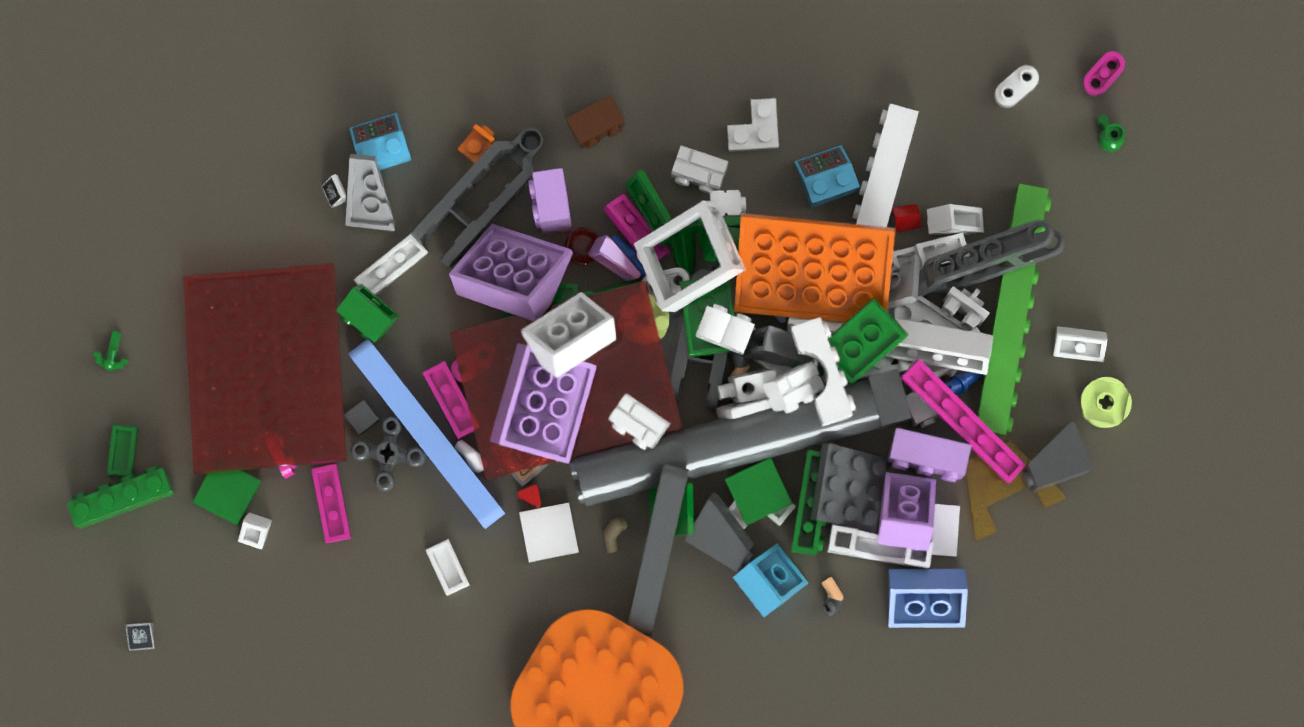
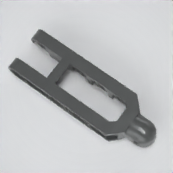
M527 128L513 141H495L414 229L412 236L422 244L449 215L453 216L466 228L454 240V245L445 256L439 259L447 268H451L458 262L488 227L529 184L528 180H533L532 159L541 151L544 144L540 131L535 128ZM502 158H511L520 166L521 172L510 184L507 183L505 185V190L494 202L490 201L488 203V208L476 221H472L458 206Z
M1034 220L929 258L924 263L923 269L920 270L918 297L932 292L935 294L948 293L953 286L961 290L1057 256L1065 248V238L1057 230H1053L1045 221ZM1037 228H1045V231L1034 234ZM1056 236L1058 240L1057 245L1052 249H1048L1046 246ZM992 244H996L998 246V248H995L993 250H987V248ZM967 253H974L975 255L973 257L963 259ZM945 261L951 262V265L940 267ZM1004 261H1009V263L1004 266L999 264ZM987 268V270L982 274H977L976 272ZM964 276L960 282L953 281L954 279Z
M708 261V265L692 275V280L701 279L720 268V262ZM736 276L731 278L734 306L737 279ZM684 317L667 399L679 402L687 363H697L712 367L704 407L716 409L719 398L717 386L722 384L728 353L714 354V357L709 355L689 357Z

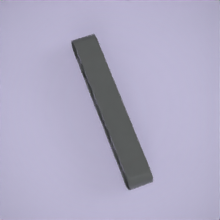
M665 463L628 622L629 626L652 637L689 473L687 468Z

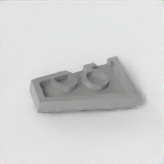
M350 154L345 226L395 231L396 224L376 157Z
M916 254L908 258L909 262L900 268L897 266L891 268L888 309L917 301L921 259Z

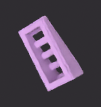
M605 235L595 240L588 253L590 257L625 281L639 278L641 273L609 236Z

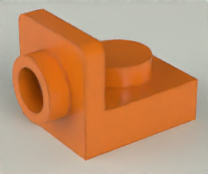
M476 123L472 127L473 131L458 148V151L474 164L495 142L493 137L495 133L487 126L482 125L480 127Z

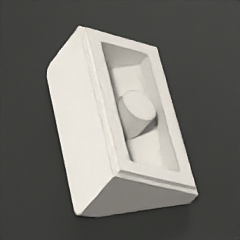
M1057 326L1053 356L1104 362L1107 333Z

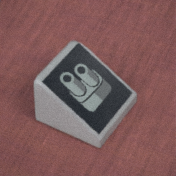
M154 623L126 624L129 651L155 649Z

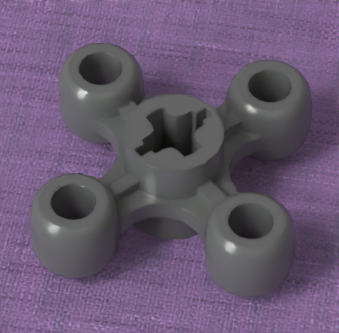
M393 416L385 418L382 422L384 439L381 444L371 446L361 440L354 442L350 449L352 457L358 461L370 458L378 461L380 471L374 481L376 488L383 492L390 491L395 485L392 471L396 464L405 462L411 467L416 468L422 466L426 461V454L421 448L413 447L404 450L398 446L397 436L402 430V423L397 417ZM390 423H396L394 430H388ZM390 446L391 451L395 454L390 456L386 462V458L382 453L387 452ZM359 447L365 448V452L362 455L357 454ZM413 454H420V459L412 461ZM382 478H388L389 483L386 486H382Z

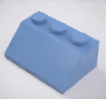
M889 569V628L965 627L968 592L966 570Z

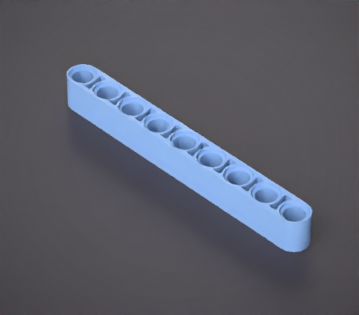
M366 339L348 354L481 525L486 529L505 514L371 341Z

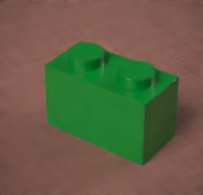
M363 284L353 287L336 310L344 322L354 325L360 330L362 337L374 343L384 338L400 316Z

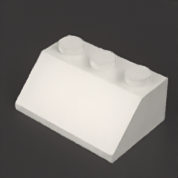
M582 292L521 330L522 335L540 365L556 378L616 340L614 318Z

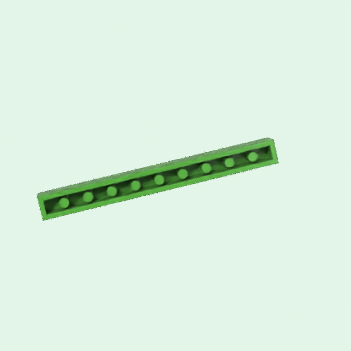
M1018 184L1009 229L1034 220L1044 221L1045 211L1049 212L1052 197L1048 196L1049 189ZM1037 228L1034 234L1045 231V228ZM1004 261L1003 266L1007 265L1009 261ZM1036 263L1003 274L1000 279L991 335L994 336L987 375L984 374L977 410V417L998 437L1004 438L1007 432H1011L1013 426V417L1009 416L1011 407H1015L1018 393L1014 392L1015 382H1020L1022 368H1019L1018 364L1019 358H1024L1026 343H1022L1024 333L1028 334L1031 319L1027 318L1028 309L1033 308L1035 294H1031L1032 284L1036 285L1038 281L1039 270L1035 269Z

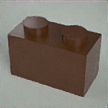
M611 95L566 118L567 124L580 149L585 146L587 149L600 143L599 139L607 135L613 137L622 132V127L625 126L624 119Z

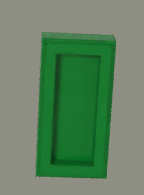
M112 425L106 475L120 477L133 475L138 427Z

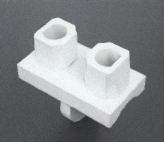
M953 286L943 299L944 304L941 312L950 318L953 317L956 311L965 316L960 325L966 331H970L977 326L980 327L990 314L982 308L984 302L977 298L981 292L977 288L972 294L965 288L960 292Z

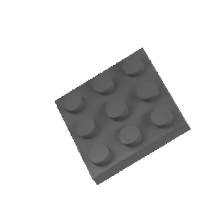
M823 443L811 519L876 533L887 458Z

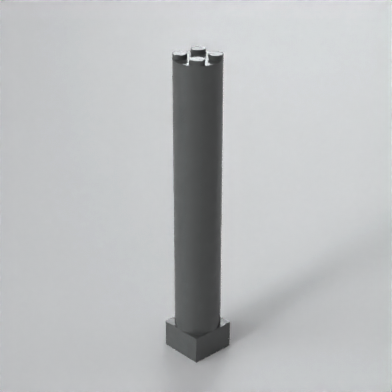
M895 369L869 376L867 380L843 386L846 396L851 395L855 405V410H852L853 415L851 418L823 427L814 404L815 400L808 403L802 401L798 403V409L789 413H785L784 410L775 412L772 408L735 419L721 418L664 433L653 449L647 446L644 450L634 442L574 457V462H570L569 465L573 480L579 479L580 486L575 487L580 504L585 503L587 507L659 488L664 463L689 469L687 478L689 480L877 429L881 431L907 424L912 417L899 370ZM823 391L817 393V396L819 397Z

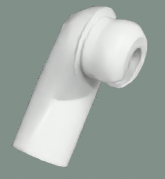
M463 440L456 443L455 450L465 458L472 471L480 473L487 469V460L481 457L480 453Z

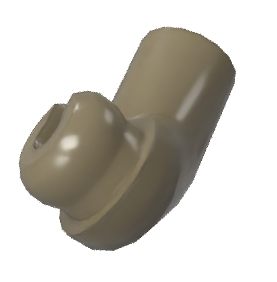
M615 517L611 519L603 531L607 554L619 552L617 536L628 527L625 518Z

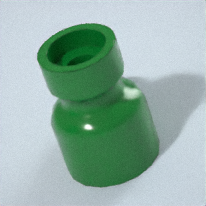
M1100 115L1096 121L1097 126L1102 130L1098 136L1099 146L1106 152L1117 151L1124 142L1125 130L1120 124H1110L1106 115Z

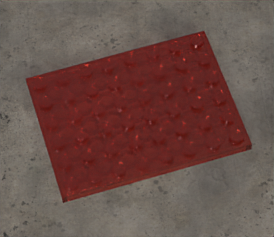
M334 263L183 276L194 474L347 461Z
M646 281L587 296L614 318L616 340L583 361L597 365L571 458L633 442V435L627 431L624 435L611 427L614 422L609 420L610 415L625 394H629L670 423L664 434L683 429ZM563 303L549 306V308L544 312V314L541 317H543L544 315L554 310ZM517 315L450 332L486 480L558 462L557 460L490 442L517 343L528 345L521 330L534 322Z

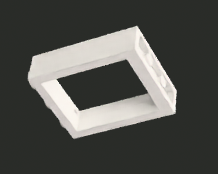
M703 200L634 243L637 250V258L644 267L646 280L654 291L656 304L661 308V311L676 312L745 270L717 202ZM701 218L721 267L673 295L653 247Z

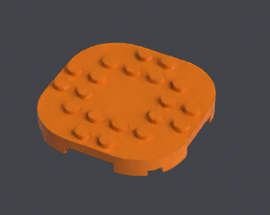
M599 610L575 611L559 618L543 635L514 686L511 696V715L515 727H669L682 702L684 693L683 676L677 660L662 644L609 613Z

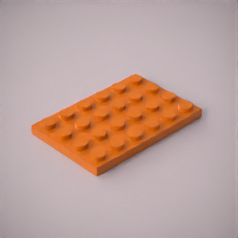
M742 213L738 253L745 270L737 275L734 312L811 320L821 318V321L845 323L873 297L888 310L895 228Z

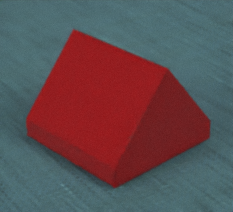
M917 203L892 207L896 232L921 228L920 212Z
M538 484L520 490L517 493L519 499L537 509L541 508L542 503Z

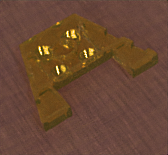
M1011 440L1005 443L1026 465L1030 462ZM979 456L968 460L966 468L968 495L976 542L997 532L986 507L1027 488L1022 479V470L1008 484ZM1055 485L1036 491L1044 509L1066 499L1064 494Z

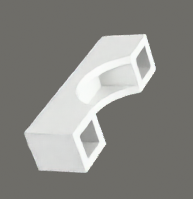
M817 318L792 326L790 331L798 354L815 358L821 363L826 372V388L814 401L822 427L851 418L855 405L851 395L846 396L843 386L847 385V381L843 371L838 372L835 362L839 361L836 348H830L827 338L831 337L827 322L822 324L821 318Z
M832 525L827 552L929 569L934 542H930L929 551L878 544V534Z

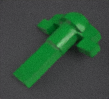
M112 331L105 359L100 358L101 353L95 351L93 353V357L96 358L95 363L102 366L105 370L123 369V365H128V360L121 358L120 363L115 362L122 334L120 332Z

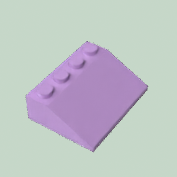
M491 224L453 268L449 276L457 295L535 322L551 305L573 252L571 249Z
M517 343L490 442L569 464L597 365L582 361L556 378L540 365L530 346Z

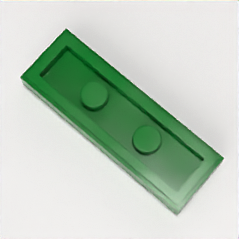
M644 170L637 171L625 185L653 232L671 221L672 218ZM678 231L660 242V246L668 245L680 232Z

